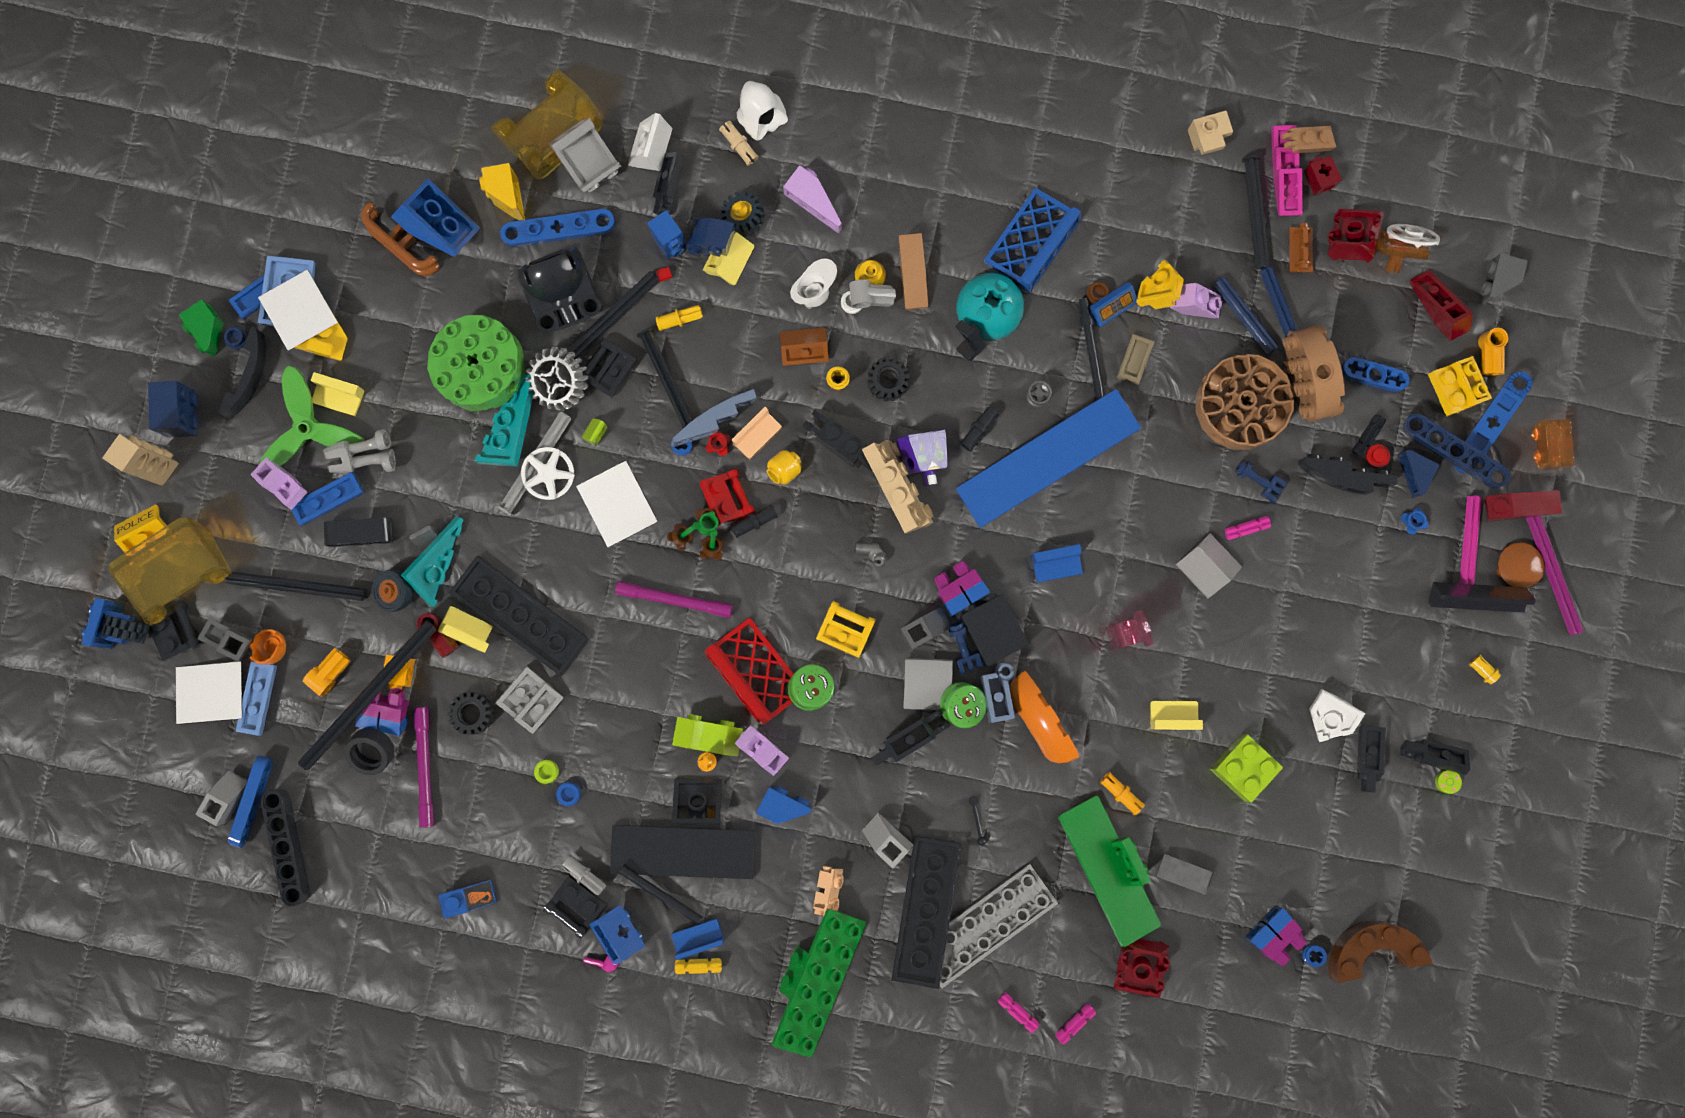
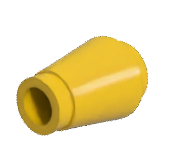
M837 366L828 371L826 380L830 387L835 390H841L848 385L850 376L845 368ZM840 379L841 383L837 384L835 380Z

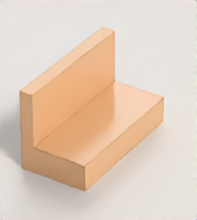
M764 407L732 439V442L751 460L782 429V426L769 414L768 409Z

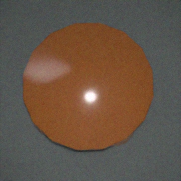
M1522 542L1508 545L1500 554L1496 572L1500 578H1503L1512 587L1530 588L1542 578L1545 568L1544 560L1540 552L1532 545Z

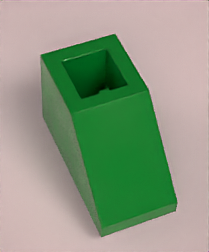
M201 299L179 314L183 321L181 326L189 335L194 336L196 339L194 344L202 354L207 353L214 357L218 352L223 322L212 306Z

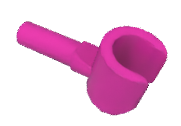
M586 956L584 958L585 963L597 965L607 972L614 971L618 964L614 966L608 956L605 961Z

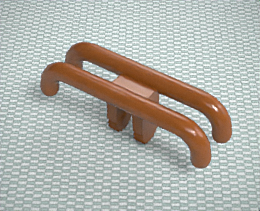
M368 202L363 207L361 219L367 231L413 272L421 276H429L439 270L440 265L436 262L435 256L430 255L425 260H418L407 251L418 238L408 233L397 242L405 233V230L398 224L387 234L375 223L376 218L379 216L378 210L375 209V204Z

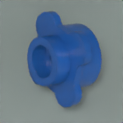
M1414 508L1412 512L1401 515V521L1405 523L1408 534H1416L1417 530L1428 527L1427 518L1420 508Z

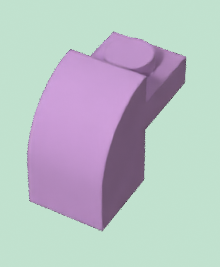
M267 457L251 473V476L262 487L275 494L291 510L307 493L297 479Z
M751 725L735 743L773 776L789 759L776 745Z

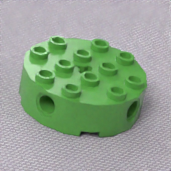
M466 315L449 322L435 336L428 351L427 369L433 386L446 399L468 411H481L490 408L495 409L504 405L514 396L515 392H518L523 381L522 378L525 375L526 365L524 364L525 356L520 341L501 322L485 315Z

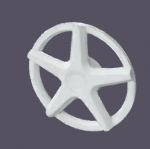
M1393 224L1387 228L1388 238L1414 244L1417 248L1421 245H1438L1440 237L1435 232L1415 225ZM1425 232L1431 234L1435 239L1423 237V234Z
M543 447L534 450L526 457L521 468V478L525 488L533 496L551 500L562 496L568 491L574 479V469L565 453L556 448ZM544 451L553 452L547 464H543L534 455ZM559 455L567 462L569 472L556 469ZM530 462L538 472L537 475L526 481L525 469L527 463ZM556 479H569L566 486L556 493L554 481ZM544 482L549 495L538 494L531 487Z

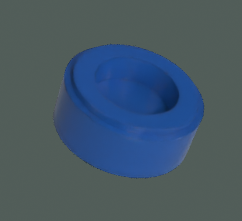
M563 783L556 791V798L561 805L572 806L580 800L581 790L575 783Z

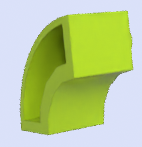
M688 714L687 718L677 717L672 745L738 757L740 748L735 743L743 733V729L734 727L735 722L721 720L720 724L701 721L702 716Z

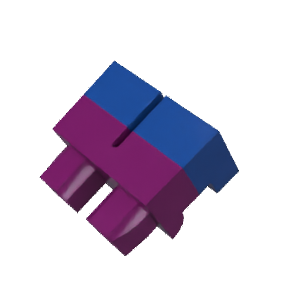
M964 561L953 567L958 579L952 583L945 572L934 578L939 590L937 594L944 603L950 617L990 593L976 570H971Z
M392 688L388 696L382 695L381 691L356 718L355 726L360 728H379L383 733L400 736L408 724L406 710L409 701L405 700L404 690Z
M1276 905L1262 919L1264 924L1259 922L1245 938L1260 950L1266 958L1284 966L1291 959L1284 948L1290 943L1296 950H1300L1307 941L1300 933L1302 931L1300 926L1284 908Z

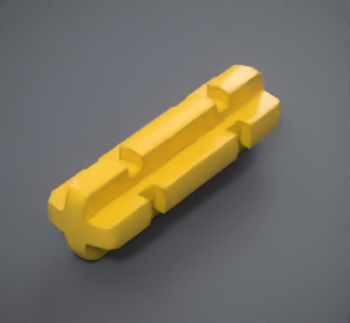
M708 958L689 959V962H685V959L675 961V973L677 975L686 974L685 972H689V974L708 973V971H711V973H720L722 971V961L720 958H711V961H708Z

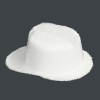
M819 259L813 262L791 288L790 294L794 302L804 304L808 309L825 303L830 293L829 287L837 275L836 264L829 259Z

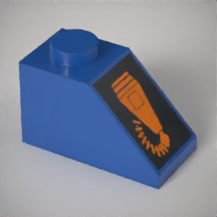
M491 879L438 895L444 919L497 903Z

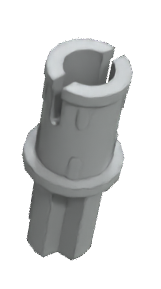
M569 856L563 863L561 868L577 879L578 884L582 883L596 895H600L603 892L606 884L592 874L589 867L586 868L580 864L573 856Z

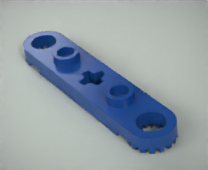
M598 209L513 221L502 226L500 236L504 243L510 247L594 236L611 232L615 226V219L610 211ZM600 216H607L609 218L608 225L604 227L598 226V218ZM556 223H560L561 226H564V228L560 229V233H556V231L552 229L556 227ZM510 229L518 230V236L513 240L508 239L506 233Z
M1516 372L1507 379L1465 440L1466 443L1486 455L1531 390L1533 380L1528 373ZM1515 378L1524 379L1526 382L1525 389L1518 390L1514 388L1513 380ZM1493 417H1496V423L1499 426L1489 428V422L1486 421L1487 418L1492 419ZM1461 449L1458 450L1454 457L1461 456ZM1472 459L1471 467L1475 469L1480 460ZM1454 466V468H1455L1458 472L1465 474L1464 471H1462V470H1460L1459 468H1457L1456 466Z

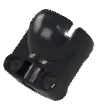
M576 247L548 254L531 261L529 265H522L517 268V278L540 331L550 333L562 330L599 313L601 309L600 299L581 252ZM587 299L596 301L597 307L594 310L585 309L584 302ZM548 315L552 317L554 323L549 327L543 326L540 322L543 316Z

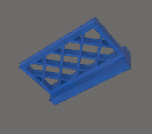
M1034 188L985 257L984 263L1022 285V289L1030 293L1080 223L1081 211L1075 207L1071 209L1041 190ZM1037 196L1045 201L1046 207L1033 210L1032 202ZM1059 209L1065 213L1062 219L1052 221L1050 211ZM1047 212L1049 222L1036 224L1034 215ZM1031 215L1033 225L1020 228L1019 220L1021 217ZM1050 227L1051 235L1048 238L1039 239L1037 229ZM1034 230L1036 240L1023 243L1021 233ZM1018 234L1020 243L1007 246L1006 238L1009 235ZM1037 245L1039 251L1037 255L1026 258L1024 247ZM1021 248L1023 258L1010 261L1008 251ZM1006 252L1007 262L998 264L992 260L996 253ZM1024 263L1026 270L1021 277L1012 272L1011 266Z

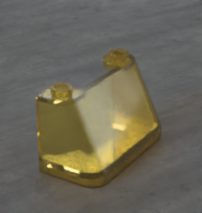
M559 69L554 71L545 82V89L549 96L523 119L515 124L510 118L505 117L490 127L493 134L536 179L546 177L562 163L548 143L585 117L592 121L597 132L603 124L602 116L587 93Z
M182 517L173 521L108 565V570L114 581L143 621L151 626L164 619L167 614L164 605L201 581L218 584L232 573L210 531L189 517Z

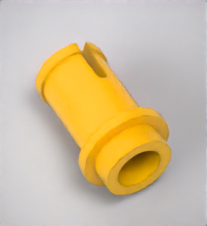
M1480 654L1469 663V666L1484 678L1483 681L1485 683L1488 682L1491 685L1501 676L1499 669H1494Z

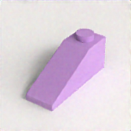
M799 165L783 186L784 195L834 231L840 233L842 223L817 178V174L810 168L804 169Z

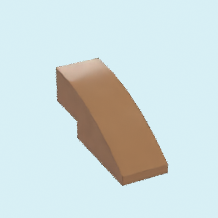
M922 233L899 235L898 246L905 310L928 308Z

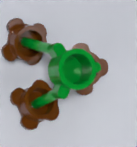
M709 506L706 509H698L695 512L696 518L699 519L698 522H694L689 528L682 524L674 525V530L667 534L668 541L673 542L679 551H683L686 549V544L693 540L691 532L698 529L701 534L710 535V537L704 538L701 541L703 546L700 551L701 558L720 560L723 557L721 550L724 547V542L716 538L718 533L715 530L720 525H718L715 512L711 511Z

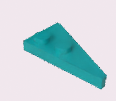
M456 516L401 574L429 606L434 607L437 603L435 597L439 585H443L445 572L449 568L454 553L452 547L456 536L459 537L462 529V522L464 520L461 517Z

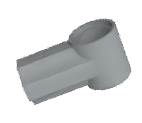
M856 280L849 283L852 308L862 309L870 306L890 307L894 304L896 292L890 285L870 284L868 280Z

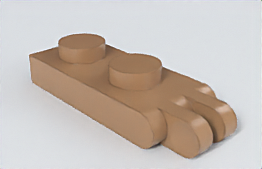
M1331 126L1291 128L1287 130V133L1281 135L1282 141L1289 140V142L1284 143V148L1292 149L1293 153L1331 151L1336 148Z

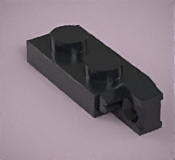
M679 152L665 153L653 193L655 198L654 214L660 215L665 210L669 214L671 213V204L677 191V183L684 155Z
M1359 726L1357 773L1358 779H1362V792L1375 793L1376 781H1381V775H1384L1385 727Z
M1427 739L1415 742L1405 740L1400 747L1401 756L1410 759L1414 758L1416 762L1465 775L1470 771L1469 750Z

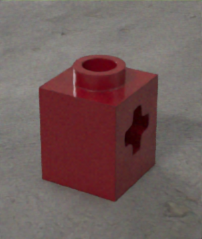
M1322 156L1314 158L1309 162L1310 165L1304 171L1314 196L1336 188L1342 181L1332 156L1324 159Z

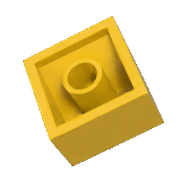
M506 163L481 168L483 176L479 177L481 189L482 191L485 190L487 198H490L495 206L517 221L525 220L519 180L510 164Z

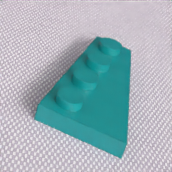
M531 375L523 376L518 392H515L514 396L502 405L500 411L495 413L492 420L494 425L490 434L485 435L482 442L485 445L481 454H477L475 462L479 464L518 467L532 397L534 395V390H528L532 386L531 382L525 381Z

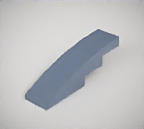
M754 389L727 399L691 421L673 437L671 441L672 447L717 433L719 430L717 424L735 419L738 414L737 408L754 404L757 398Z

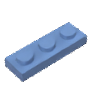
M251 661L242 700V718L238 719L236 732L262 736L277 666L261 665Z

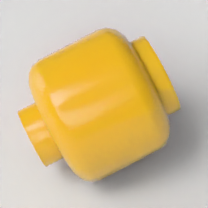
M781 450L768 461L766 472L774 483L786 485L801 473V459L795 452L790 453L787 450Z

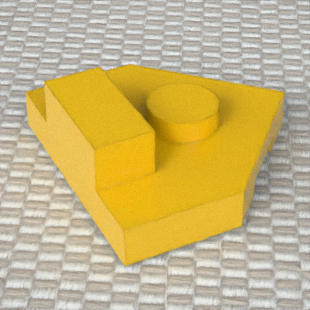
M1165 259L1158 265L1159 269L1150 278L1147 276L1141 282L1136 301L1140 307L1151 305L1154 309L1175 306L1176 300L1180 299L1184 279Z
M336 323L294 348L341 361L348 338L339 323Z

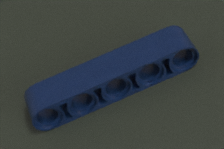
M1413 414L1405 420L1403 431L1408 437L1487 487L1498 489L1509 482L1510 472L1506 467L1425 416ZM1412 420L1418 421L1421 425L1420 431L1411 430L1409 422ZM1431 433L1440 435V444H1434L1430 441L1429 436ZM1451 446H1458L1461 449L1460 457L1451 455ZM1472 459H1479L1481 461V470H1475L1471 467ZM1497 471L1502 475L1503 480L1501 483H1496L1492 480V472Z

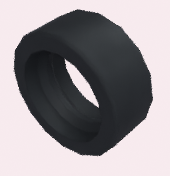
M375 728L358 730L350 738L344 750L345 759L350 767L364 775L381 773L388 766L395 752L391 739L385 733ZM368 743L379 750L382 759L372 760L366 758L359 751L357 744Z

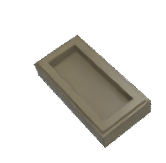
M1132 334L1116 378L1139 385L1155 341Z

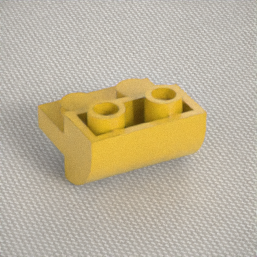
M1473 356L1428 374L1446 416L1492 399Z

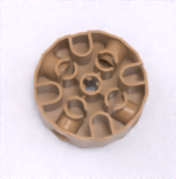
M1315 324L1306 329L1289 331L1286 337L1283 338V345L1286 351V361L1283 362V369L1285 374L1290 377V388L1299 406L1302 420L1306 419L1313 423L1323 418L1340 416L1344 411V404L1340 396L1345 395L1344 381L1335 346L1332 341L1327 342L1326 329L1322 325Z
M1246 354L1224 359L1202 379L1197 390L1195 412L1201 428L1214 442L1229 449L1251 450L1267 444L1287 427L1294 411L1291 384L1288 376L1275 362L1262 356ZM1242 399L1246 400L1245 405L1242 404Z

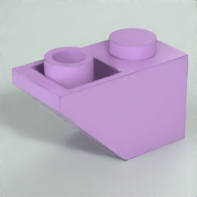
M1198 283L1183 284L1180 299L1176 300L1175 306L1170 308L1185 315L1219 318L1222 306L1221 295Z

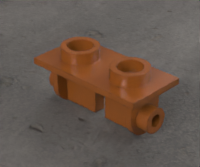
M1301 223L1299 227H1289V272H1313V228L1309 227L1308 223Z

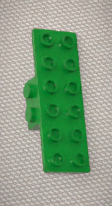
M1094 796L1060 814L1058 819L1120 946L1126 947L1159 928L1161 924L1142 885L1151 881L1148 876V869L1141 861L1137 853V846L1130 837L1118 838L1099 797Z
M827 908L810 951L800 946L796 947L779 988V991L789 998V1002L773 1038L772 1046L807 1057L813 1056L865 928L866 922L864 920Z

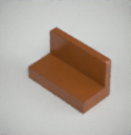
M824 327L780 332L783 366L829 361L826 329Z

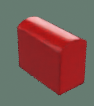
M669 267L656 271L659 282L672 278Z

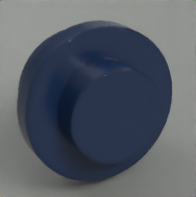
M231 327L224 334V342L229 348L239 350L244 347L248 334L241 327Z

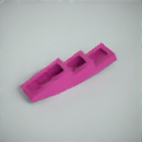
M1296 125L1271 127L1273 177L1278 216L1302 215V168H1299V153H1293L1292 149H1285L1284 143L1289 142V140L1282 141L1281 135L1287 133V130L1296 128Z

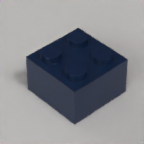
M178 381L149 382V429L168 438L197 436L196 429L199 428V419L196 415L198 395L195 390Z

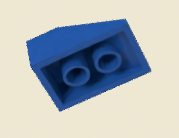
M428 178L391 216L410 235L452 256H455L480 229L473 220Z

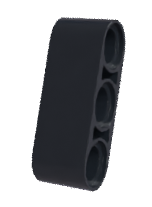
M392 518L324 522V546L327 547L393 543Z

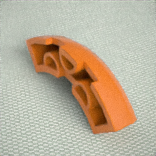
M1026 671L1022 672L1009 686L1012 705L1030 730L1042 753L1049 761L1055 763H1067L1078 758L1080 755L1070 736L1066 734L1064 728L1059 723L1058 716L1052 707L1048 706L1040 689Z

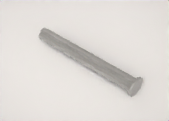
M560 412L536 449L543 447L554 448L570 423L571 418L567 414ZM551 451L540 452L534 455V457L544 463ZM530 462L527 463L525 469L526 481L533 478L538 472ZM521 473L500 505H496L498 509L511 517L513 516L511 514L526 491Z

